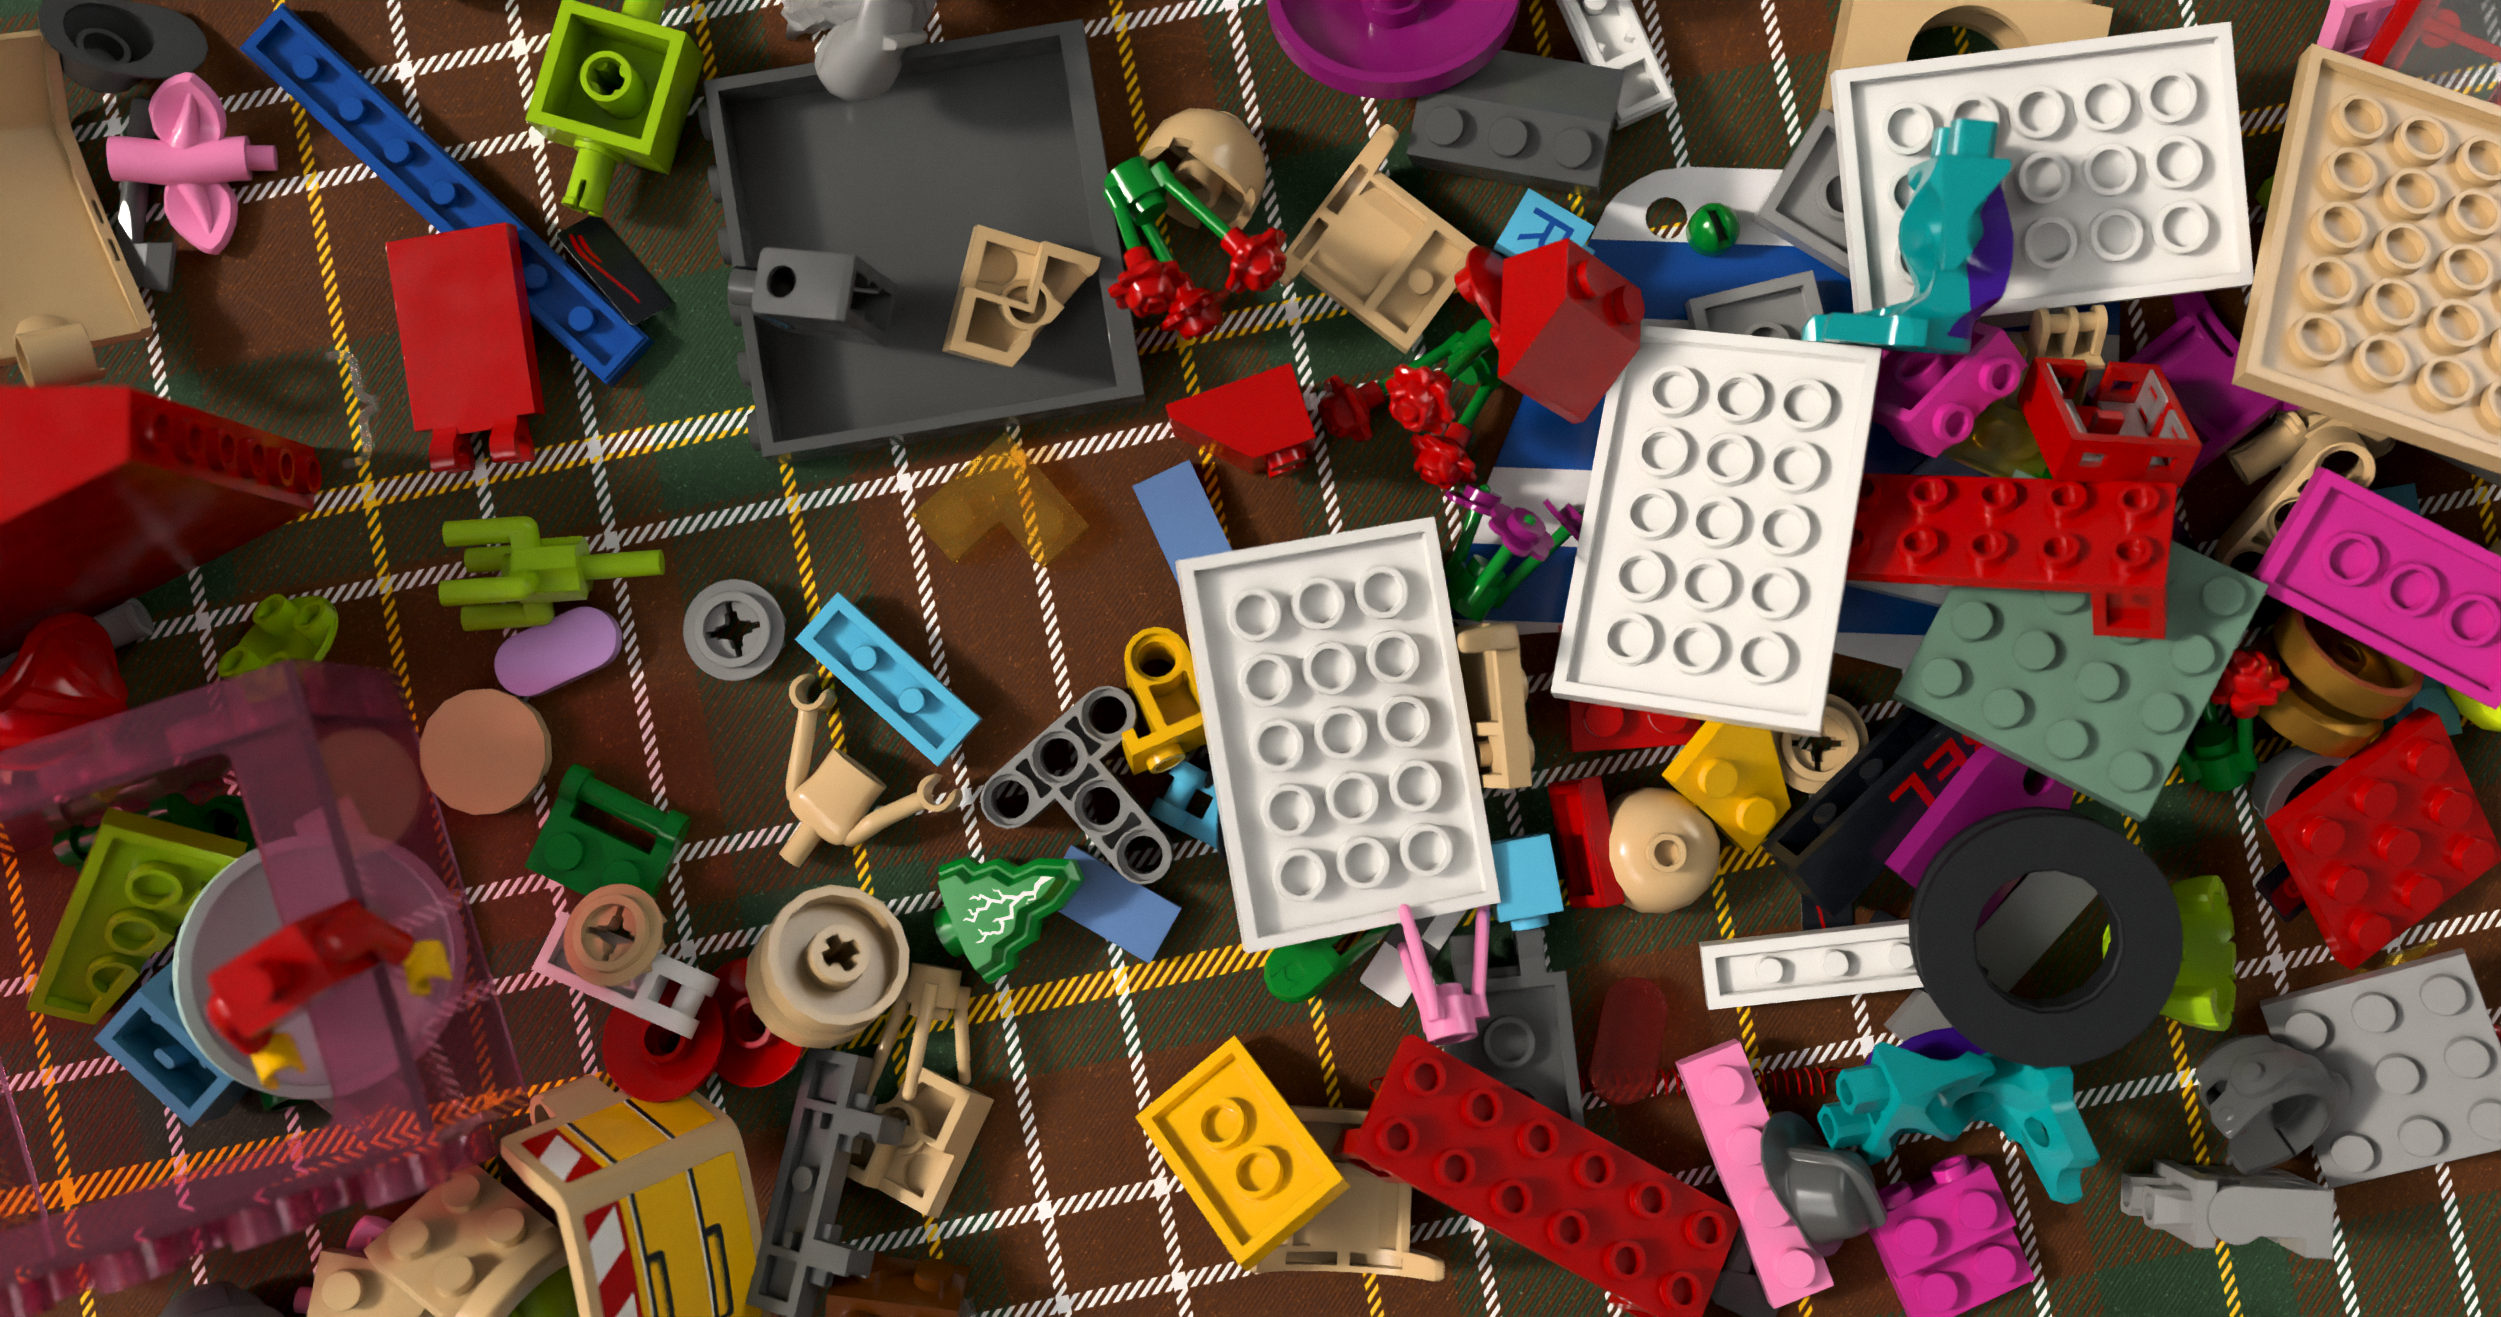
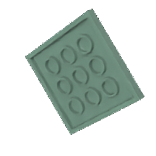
M2016 469L2011 478L2035 477ZM2172 541L2167 575L2168 621L2165 639L2093 635L2091 593L1952 586L1898 684L1892 699L2141 823L2146 819L2269 585Z

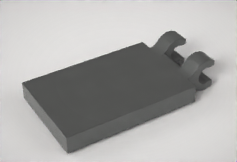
M1542 927L1512 931L1517 965L1487 968L1486 1000L1490 1017L1476 1020L1478 1030L1476 1038L1461 1043L1444 1045L1443 1051L1585 1128L1566 971L1547 972ZM1475 934L1449 937L1455 982L1436 983V986L1447 983H1461L1464 994L1471 995Z

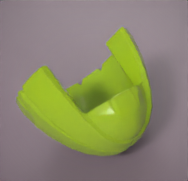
M2219 876L2193 877L2169 885L2179 908L2183 933V950L2177 980L2166 1004L2159 1014L2192 1027L2212 1031H2226L2232 1021L2231 1012L2234 1011L2236 986L2232 981L2236 979L2234 969L2236 964V944L2229 940L2235 935L2231 906H2228L2229 897L2227 889ZM2109 924L2103 935V958L2110 943Z

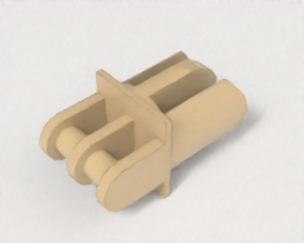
M2092 305L2089 312H2078L2075 306L2064 307L2061 314H2049L2046 308L2034 310L2029 331L2021 332V337L2028 349L2026 358L2028 366L2023 370L2019 392L2034 357L2085 360L2087 367L2072 400L2074 405H2084L2092 370L2105 369L2106 366L2101 357L2108 327V315L2104 305ZM2056 377L2059 385H2066L2068 378ZM2017 400V409L2024 414Z

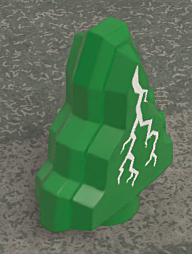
M966 856L939 866L938 884L945 906L934 912L933 920L941 944L953 957L966 955L975 971L983 977L987 984H992L1019 967V953L1039 940L1043 919L1064 909L1084 883L1085 878L1077 859L1038 858L1018 866L1004 857L981 864L973 856Z

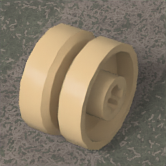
M827 885L801 893L784 906L773 922L762 932L748 957L745 986L753 1011L771 1033L795 1046L826 1049L850 1042L897 1000L908 978L910 949L901 923L882 901L859 888Z

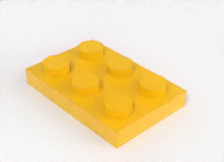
M1235 1035L1135 1117L1238 1265L1247 1272L1351 1187L1251 1053Z

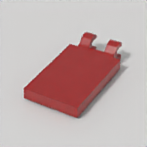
M503 222L385 242L414 431L421 433L433 432L429 445V461L433 473L448 471V474L475 470V455L469 434L492 430L489 437V448L493 463L507 462L509 465L535 461V448L530 434L528 417L544 415L546 413L517 226Z

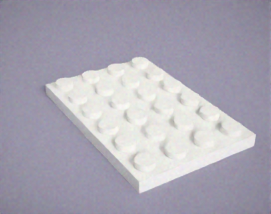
M2231 22L1835 70L1830 75L1854 313L1905 302L1913 296L1915 286L1901 255L1898 240L1899 223L1909 200L1915 192L1908 184V172L1911 167L1930 159L1933 131L1939 127H1950L1951 121L1957 118L1999 122L1994 158L2011 159L2012 169L2002 180L2001 187L2014 233L2013 260L2003 297L1998 303L1984 312L1980 318L2034 312L2035 309L2046 308L2047 310L2061 309L2070 306L2078 307L2239 288L2253 284L2254 272Z
M1641 325L1640 349L1606 392L1551 686V693L1554 698L1814 737L1821 736L1882 361V348Z
M1435 516L1175 561L1243 950L1248 954L1402 923L1398 913V909L1402 904L1410 906L1414 920L1501 903Z

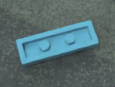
M837 592L795 639L937 767H941L983 720L842 593Z

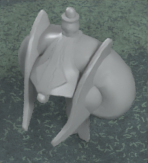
M782 0L784 8L780 14L788 21L785 33L786 40H796L799 35L805 33L816 34L818 31L831 29L816 51L815 69L820 81L831 94L843 100L869 101L889 91L903 67L901 56L906 49L927 41L928 34L923 29L932 15L937 0Z

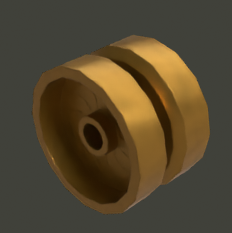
M2288 606L2277 618L2272 632L2261 636L2247 651H2260L2267 659L2278 661L2280 663L2279 672L2289 680V689L2286 692L2278 693L2279 701L2271 706L2259 705L2258 715L2275 731L2296 745L2326 757L2347 758L2360 751L2381 730L2384 719L2397 714L2420 692L2424 679L2423 673L2291 606Z

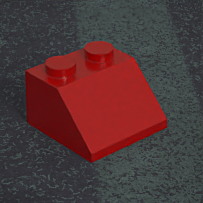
M1570 238L1503 259L1498 378L1570 423L1584 422L1640 349L1641 320L1645 313L1641 289Z
M1291 363L1165 405L1169 423L1175 437L1252 475L1267 471L1269 479L1284 477L1304 469V461L1308 456L1313 455L1316 435Z

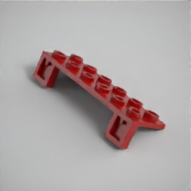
M1863 473L1846 580L2091 593L2093 635L2165 639L2168 621L2167 575L2177 501V486L2174 483L2109 481L2105 483H2087L2039 478Z
M1413 1034L1405 1035L1402 1038L1361 1128L1342 1130L1331 1154L1385 1183L1409 1184L1611 1293L1608 1303L1634 1317H1702L1740 1225L1739 1218L1734 1209Z

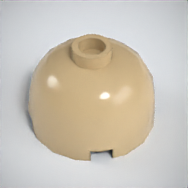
M1188 108L1162 121L1140 154V156H1145L1152 167L1164 160L1175 178L1231 229L1239 227L1242 230L1259 204L1266 185L1265 154L1244 123L1237 116L1225 111ZM1167 191L1165 199L1168 203V208L1164 213L1184 225L1198 229L1201 224L1200 220Z
M1642 787L1618 795L1607 805L1611 826L1609 838L1610 863L1615 878L1623 889L1625 903H1622L1623 905L1641 913L1666 914L1691 905L1710 887L1719 867L1720 841L1712 819L1694 803L1671 788Z

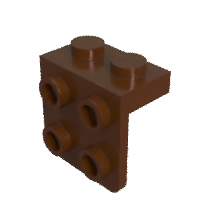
M875 1251L869 1278L849 1275V1277L838 1274L834 1275L832 1286L827 1293L825 1317H960L968 1292L970 1267L953 1265L945 1260L934 1258L921 1261L889 1257Z

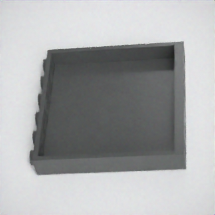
M1082 19L908 47L901 56L903 67L889 91L869 101H847L831 94L820 81L815 69V62L704 80L707 102L698 104V115L705 140L707 142L713 141L717 164L708 166V179L714 201L716 203H723L726 226L718 227V243L724 263L726 265L732 264L733 268L737 265L757 268L760 252L765 247L853 254L897 284L887 347L781 330L753 314L751 307L732 304L727 291L731 319L735 327L742 326L746 350L738 351L737 353L739 375L744 388H752L755 413L747 415L749 438L754 451L762 450L763 458L777 466L1147 405L1132 310L1130 308H1117L1116 299L1111 298L1108 292V288L1111 285L1119 282L1118 276L1125 271L1117 220L1113 210L1103 196V192L1106 190L1103 183L1109 174L1087 37ZM977 224L1038 243L1047 241L1101 257L1097 271L1092 276L1087 277L1063 305L1064 309L1050 324H1047L1031 342L1030 348L1011 368L942 352L973 227Z

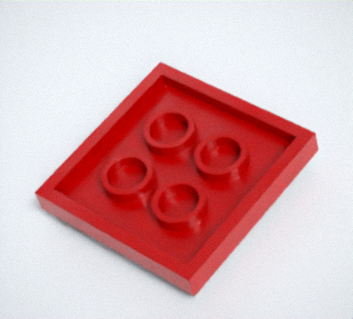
M2423 707L2414 710L2264 820L2334 960L2350 970H2354L2501 861L2499 844L2439 714Z

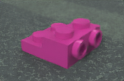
M1978 321L1975 322L1973 328L1970 355L1882 350V361L1872 422L1885 426L1898 444L1937 458L1945 449L1964 441L1970 435L1974 419L1990 403L2009 395L2015 390L2019 383L2021 372L2028 364L2002 328Z
M1966 1155L1952 1156L1934 1164L1930 1168L1932 1175L1911 1185L1905 1181L1896 1182L1877 1191L1888 1216L1884 1225L1879 1228L1869 1229L1868 1233L1907 1317H1954L2036 1279L2012 1227L2017 1225L1990 1166L1973 1156L1967 1158Z

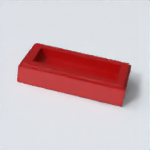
M1601 775L1548 783L1547 788L1571 908L1610 907L1625 903L1623 889L1617 882L1610 863L1609 838L1611 826Z

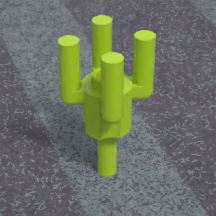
M529 516L445 521L442 527V535L446 547L510 543V545L466 548L464 552V564L468 573L501 571L502 576L443 580L439 583L438 592L440 603L443 607L472 605L463 606L461 609V624L464 631L545 626L554 619L555 610L553 602L587 600L589 592L593 591L594 580L664 575L665 559L661 549L590 554L589 544L583 536L540 539L538 525Z

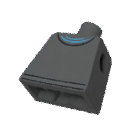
M765 247L760 252L757 268L737 265L732 269L728 282V295L732 304L751 307L753 314L787 332L887 347L897 284L857 255Z

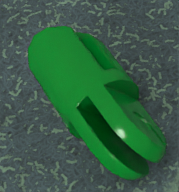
M1397 924L1372 928L1341 957L1334 948L1351 933L1274 948L1264 965V981L1270 993L1282 1002L1291 1004L1306 1002L1315 997L1337 976L1344 973L1394 929Z

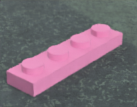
M1734 1038L1675 1061L1730 1206L1736 1211L1739 1218V1229L1767 1302L1776 1309L1834 1286L1824 1257L1812 1252L1800 1230L1779 1203L1766 1180L1761 1161L1760 1139L1764 1125L1770 1117L1741 1042Z

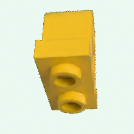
M1152 627L1143 629L1131 638L1126 646L1124 656L1128 691L1149 735L1138 739L1134 728L1121 733L1123 754L1133 775L1148 769L1152 774L1167 771L1181 763L1186 757V752L1207 744L1192 655L1186 643L1177 633L1168 628ZM1155 659L1165 660L1173 666L1171 672L1161 677L1149 676L1143 673L1141 668L1147 662Z

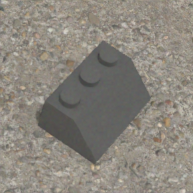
M1500 50L1487 65L1464 81L1432 94L1418 96L1407 156L1414 167L1599 199L1625 70Z

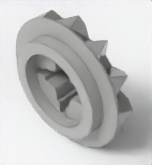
M739 579L723 580L702 590L691 602L684 619L683 637L690 657L707 674L729 681L749 680L761 672L770 669L779 652L785 647L784 636L787 619L776 602L775 596L761 586ZM730 604H732L733 611L737 612L740 621L754 624L760 623L759 628H755L753 632L743 636L744 646L741 647L743 656H741L740 650L736 649L733 640L719 637L711 638V634L718 633L720 629L730 625L729 615L732 614Z

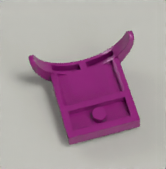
M2203 292L2172 295L2178 322L2126 361L2127 363L2160 365L2203 446L2185 483L2276 411L2302 409L2300 406L2232 384L2240 343L2215 315ZM2114 381L2111 388L2131 389L2133 382ZM2100 382L2086 393L2083 406H2092L2091 402Z

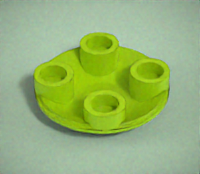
M273 594L267 597L256 607L253 613V622L255 624L245 634L238 646L230 649L220 659L217 667L218 675L229 683L232 692L238 698L246 702H264L285 694L306 679L328 653L338 629V613L335 606L326 598L316 595L301 596L288 600L282 594Z

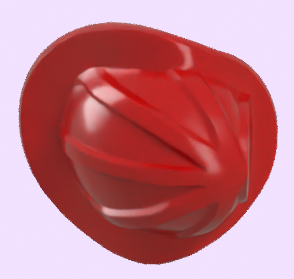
M63 612L40 621L28 633L14 663L0 677L1 769L41 772L70 763L88 760L110 746L116 739L122 726L127 724L131 713L126 704L129 696L127 686L119 674L111 639L106 629L94 618L76 612Z

